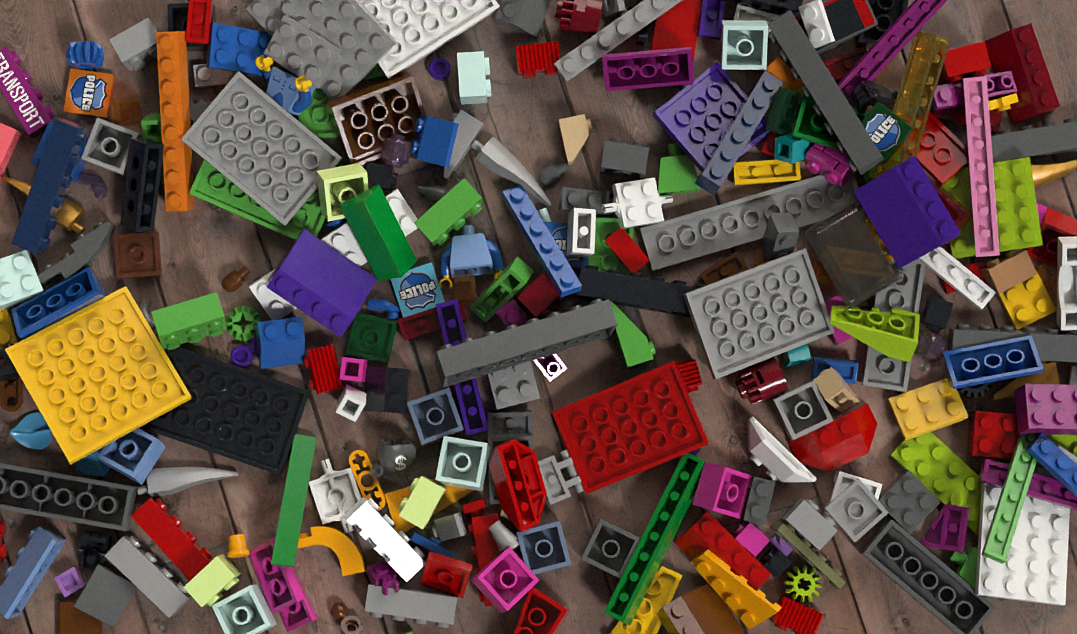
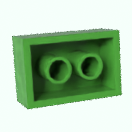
M463 178L414 224L434 247L437 244L442 246L449 240V234L454 229L457 232L466 224L465 219L470 215L474 217L483 209L481 207L483 199L467 180Z
M217 292L151 312L163 349L173 350L180 347V344L186 342L196 343L201 341L203 337L209 335L211 337L219 336L224 333L223 331L227 330L225 316Z

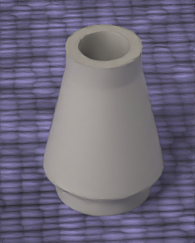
M499 520L488 528L500 552L508 547L513 550L519 545L518 538Z

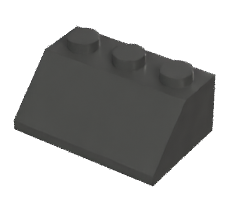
M502 0L495 17L496 24L537 38L551 0Z

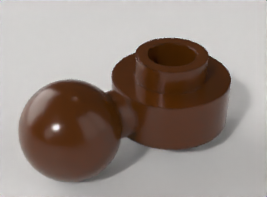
M337 602L332 605L330 613L334 619L341 620V634L362 633L363 623L361 619L353 615L348 616V607L344 603ZM352 627L355 631L350 632L347 628Z

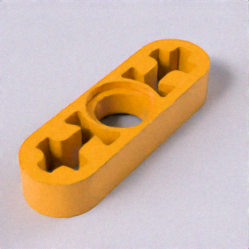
M363 450L353 451L349 456V464L361 494L369 500L372 498V495L369 493L366 496L365 491L372 490L377 486L378 491L374 493L377 498L381 497L382 499L379 502L380 508L377 510L380 511L386 505V497L378 478H374L372 486H363L361 478L365 474L371 475V472L363 471L358 475L357 470H361L359 464L353 463V460L356 459L355 455L359 454V456L365 457V460L362 461L364 468L369 466L371 470L373 465L369 455Z

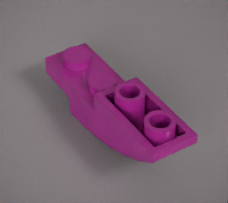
M1011 71L984 75L987 77L989 100L1017 92ZM963 81L934 86L927 90L933 111L965 107Z
M513 298L495 311L506 327L515 324L519 327L525 325V322L530 320ZM557 354L533 360L549 382L567 369Z

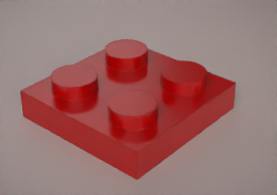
M429 552L421 585L463 598L473 565L442 554Z

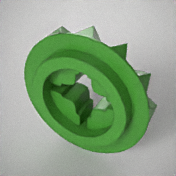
M242 305L234 308L228 314L226 326L228 333L233 338L239 341H248L255 337L254 325L262 322L254 308ZM243 314L245 320L253 322V324L246 325L245 333H243L242 326L235 324L242 320Z

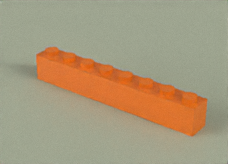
M186 31L156 32L162 144H164L163 169L166 212L195 209V197L189 194L194 183L192 149L181 140L191 128L187 45L185 41Z

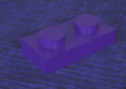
M702 1L698 37L715 40L721 38L724 1Z

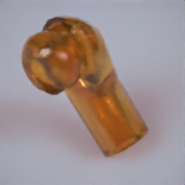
M1045 263L1035 267L1044 286L1056 290L1057 275L1050 274Z

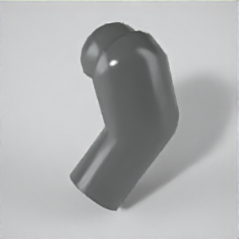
M140 298L138 307L151 329L154 330L156 328L154 320L148 313L151 301Z

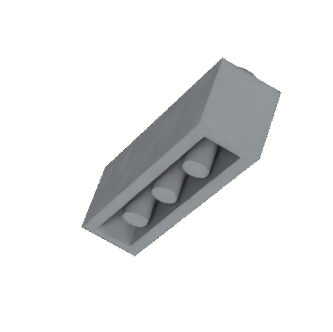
M123 536L105 557L169 618L174 616L192 597L183 588L185 585L182 582L177 583L172 578L174 575L165 566L161 568L156 563L157 558L151 552H144L140 548L141 543L134 536Z
M373 583L368 584L364 611L369 612V616L382 618L383 614L392 615L391 619L404 621L406 617L414 619L413 623L427 624V621L436 622L435 626L449 628V624H454L458 601L457 596L400 587L397 593L394 589L388 588V595L385 596L381 592V585L374 586Z

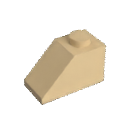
M585 114L559 119L558 121L568 165L573 164L588 141L589 133L592 132L590 119L586 120Z
M832 367L823 370L814 379L824 399L840 413H843L859 402L858 397L842 376Z

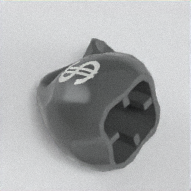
M403 436L383 438L376 448L378 462L374 463L373 468L370 470L371 477L384 478L392 483L400 482L408 473L416 458V447L410 439Z

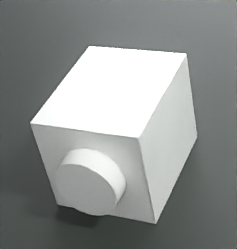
M346 384L336 402V413L356 422L366 404V393Z

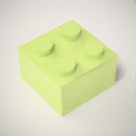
M360 163L316 171L320 209L327 221L344 219L345 216L339 204L369 189L367 171Z
M424 475L420 479L415 478L409 488L412 491L410 497H405L398 508L401 511L399 516L424 529L447 488Z
M222 554L216 556L183 588L201 607L206 605L212 606L223 597L222 591L232 589L240 581L238 577L242 573Z

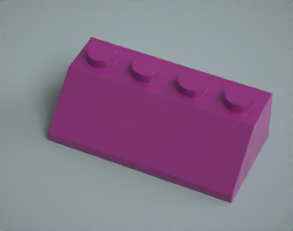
M691 47L602 55L606 91L694 84Z

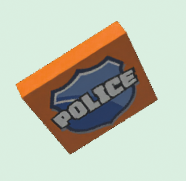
M70 68L63 111L65 113L108 119L115 75Z

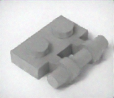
M568 450L560 452L563 461L557 463L554 455L538 461L547 497L551 505L571 497L568 488L573 485L577 493L584 491L581 479L577 474ZM564 467L567 468L571 477L568 481L564 480L560 471Z

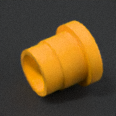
M239 534L228 537L229 552H227V558H239L250 555L246 546L245 535Z

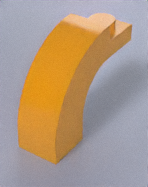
M329 526L310 527L312 536H309L308 532L300 534L297 548L312 545H324L331 548L339 558L342 576L366 571L364 557L359 546L343 531Z

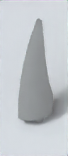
M492 137L485 146L477 140L471 144V147L478 152L475 159L488 170L517 186L522 185L524 190L548 207L551 205L549 199L532 175L496 138Z
M205 467L155 468L147 476V485L137 486L138 495L149 494L151 497L172 495L206 482L238 476V472Z

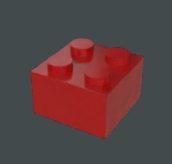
M985 41L941 51L933 60L939 85L962 81L963 78L983 76L991 68Z
M970 411L967 456L1011 459L1019 436L1017 414Z

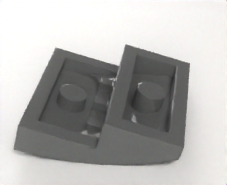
M97 564L84 589L74 603V607L114 627L132 597L136 586L127 578Z

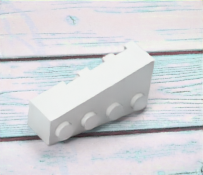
M363 496L344 514L346 520L355 526L359 534L368 540L371 546L407 582L426 564L423 560L425 554L417 546L413 549L407 543L410 540L409 537L402 530L397 532L392 527L395 524L387 514L382 516L377 511L380 507L372 498L367 500Z

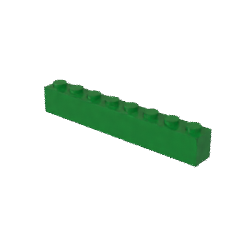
M690 453L682 455L604 611L605 614L629 626L631 625L695 497L705 460Z

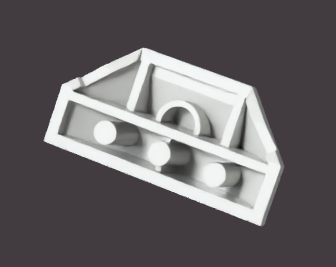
M753 416L749 417L747 420L748 452L752 454L749 458L758 467L762 464L768 470L766 475L775 482L777 480L779 482H815L817 480Z

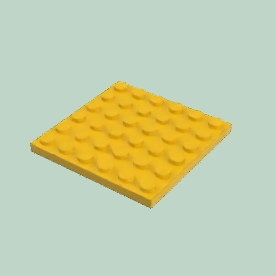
M126 286L5 349L70 465L192 399Z

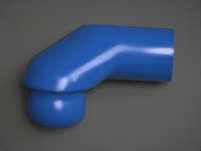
M370 299L368 301L369 310L387 311V318L391 320L399 318V307L388 300Z

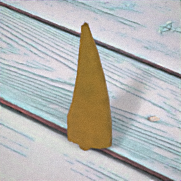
M1077 159L1059 163L1031 164L1035 189L1076 170Z
M5 176L1 177L2 180L28 197L32 186L31 183ZM65 198L64 204L58 210L56 216L58 218L57 224L71 234L73 231L82 234L85 231V227L79 224L85 213V209Z

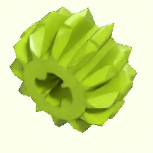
M802 565L801 572L797 566H794V575L791 572L786 573L787 576L791 577V581L784 580V584L791 585V587L786 588L785 592H793L791 595L792 600L799 596L800 603H804L805 596L809 602H812L811 593L819 596V592L814 590L815 587L822 588V584L815 583L821 576L819 574L812 576L815 573V569L810 568L807 572L806 565ZM801 578L808 581V585L805 584L807 586L805 589L798 587Z

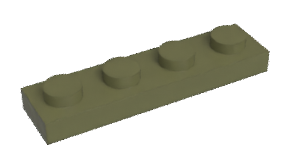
M774 522L770 528L830 585L838 589L844 586L846 582L841 578L842 573L834 566L830 568L825 563L827 559L818 551L814 553L809 548L811 544L805 538H798L794 534L795 529L789 523Z

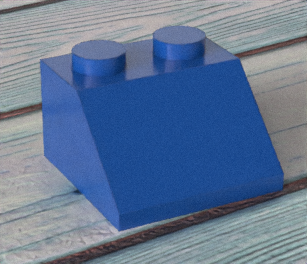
M420 114L414 126L416 132L414 140L411 141L409 146L410 158L449 167L459 124Z
M302 317L258 322L254 325L260 369L304 363L305 335Z

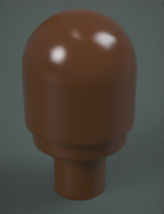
M245 266L238 272L236 270L231 271L222 280L223 289L227 292L236 291L245 282L244 277L250 271Z

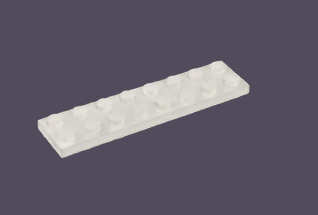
M397 188L387 194L385 197L406 237L418 229L414 224L418 219ZM348 221L320 239L359 267L368 262ZM274 270L249 286L272 321L280 320L297 309L266 287V281Z

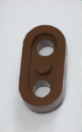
M20 377L16 378L13 383H10L8 380L0 382V405L6 411L15 412L23 405V381ZM10 397H15L16 403L14 405L8 403Z

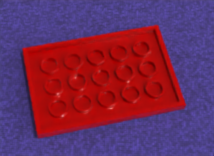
M676 361L667 363L552 412L586 494L710 444Z

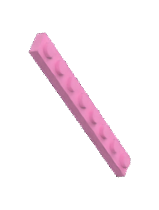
M987 77L963 78L976 257L998 256L1000 252Z

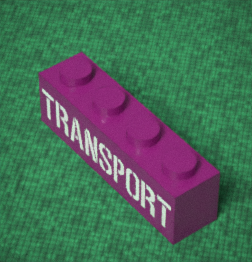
M4 47L0 50V89L28 135L35 138L45 132L48 123H53V118L56 116L49 106L45 107L43 104V94L38 87L34 89L30 81L33 78L27 69L23 70L19 63L22 61L16 51H11Z

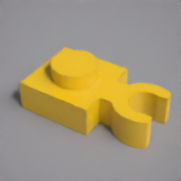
M1017 93L989 100V111L996 108L998 112L1011 109L1010 104L1019 102Z

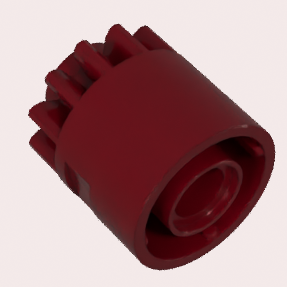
M558 0L555 18L560 19L559 28L595 35L598 31L603 0Z
M775 357L737 371L739 380L735 381L738 392L741 398H747L751 405L788 391L786 380Z

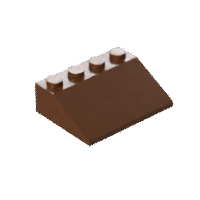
M408 72L400 73L391 79L387 78L348 93L345 96L325 102L332 125L350 165L356 163L364 165L409 147L415 137L414 126L420 114L426 116L414 76Z
M709 583L664 605L657 613L669 634H745L728 605Z

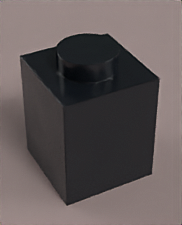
M367 163L368 188L379 184L382 190L392 191V186L397 185L398 173H395L394 167Z
M933 296L929 297L920 323L925 324L926 329L938 332L939 329H946L954 303Z

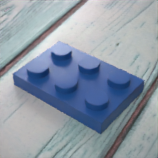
M211 23L206 68L235 73L239 71L242 74L264 77L262 70L256 66L255 59L261 55H264L265 58L268 57L264 52L272 36L268 32Z

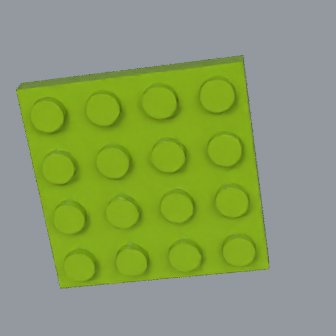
M1030 157L993 163L999 252L1043 246ZM966 167L942 186L945 207L961 232L959 236L950 240L952 256L955 259L976 256L970 167Z

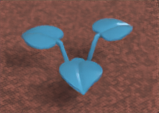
M39 412L27 415L10 431L16 441L30 449H43L52 442L51 430ZM104 447L75 462L77 469L86 475L106 476L110 467L98 458Z

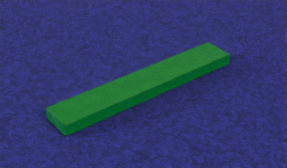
M295 434L293 439L271 565L294 568L317 437Z

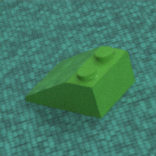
M611 301L610 303L618 323L614 333L625 368L652 361L653 355L656 354L653 342H648L647 337Z

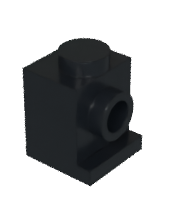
M774 546L759 560L776 579L792 563Z

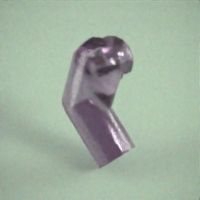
M80 173V184L91 185L96 198L102 199L106 197L107 185L100 176Z

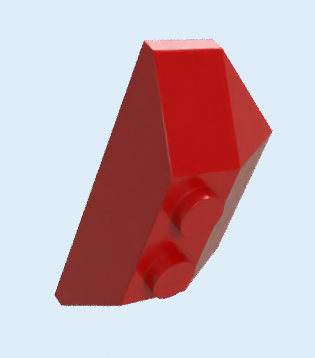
M865 404L812 432L787 442L795 458L800 463L830 472L869 453L877 422L869 405Z
M512 439L495 447L489 467L502 510L516 528L523 532L540 523V515L544 508L547 492L535 451L518 440Z

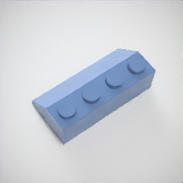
M46 526L35 527L28 536L30 541L26 548L23 546L16 555L18 559L14 567L10 566L4 575L6 580L2 586L0 585V613L6 619L14 618L21 614L67 540Z

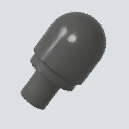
M565 162L558 166L555 164L549 165L541 170L539 179L544 185H551L562 178L561 174L569 170Z
M419 184L417 193L424 194L426 199L437 203L448 191L445 187L437 184H430L429 187Z

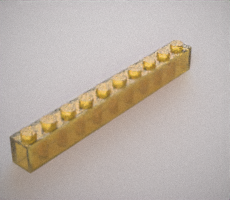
M919 31L916 33L893 106V113L914 130L886 165L882 162L876 166L873 179L909 157H916L950 43L949 39L932 33ZM863 210L853 246L887 256L888 250Z

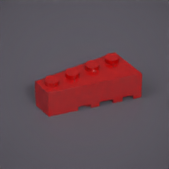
M533 586L528 591L514 634H556L570 610Z

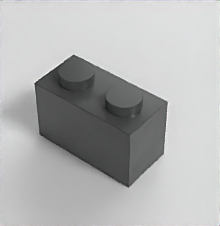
M791 212L770 214L761 244L768 262L794 251L799 229Z
M752 476L741 520L766 526L775 481Z

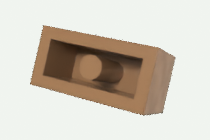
M1027 250L1007 251L1005 253L1006 257L1000 260L995 258L985 263L986 267L980 271L987 282L986 284L996 292L995 294H1000L1037 274Z

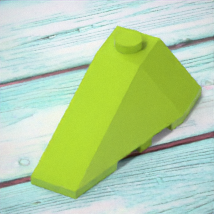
M850 306L831 307L830 324L888 357L910 362L918 344L920 314L892 308L890 312L880 311L879 308H871L870 311H864L858 307Z

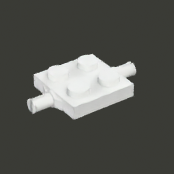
M655 178L623 182L612 185L613 203L602 204L601 208L604 209L602 210L603 213H616L621 229L663 222L661 206L665 203H672L673 198L671 197L673 196L671 193L660 195Z
M330 459L320 461L325 474L319 479L310 481L309 486L322 524L341 521L344 533L353 531L352 525L346 520L344 514L362 497L352 469L350 467L342 471H333Z

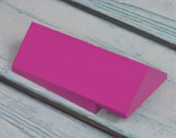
M272 538L250 550L249 557L272 614L280 613L285 628L289 632L320 618L295 568L271 565L276 539Z

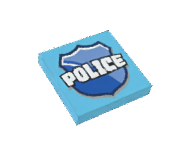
M432 262L408 270L401 278L391 279L403 318L435 308V304L445 302Z

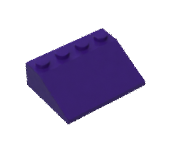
M915 156L909 157L853 191L899 269L961 234Z
M303 229L266 281V287L341 337L353 321L377 278L306 229Z

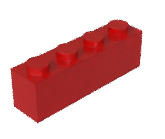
M155 497L149 498L131 517L191 581L212 561L213 555L206 547L201 548L196 543L198 539L191 531L186 532L181 527L183 522L175 514L172 516L166 510L168 506L160 498L156 499Z
M498 513L471 517L472 522H468L470 536L474 535L475 544H471L473 558H478L479 566L475 567L476 574L501 553L491 531L488 529L499 520ZM478 589L480 602H484L485 607L493 606Z

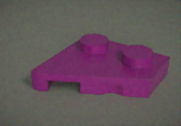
M945 504L939 512V517L933 521L930 530L921 539L920 544L963 552L969 507Z

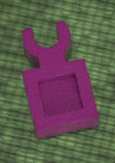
M386 560L366 565L367 575L374 586H382L381 592L383 595H388V588L394 589L396 593L399 591L396 573Z

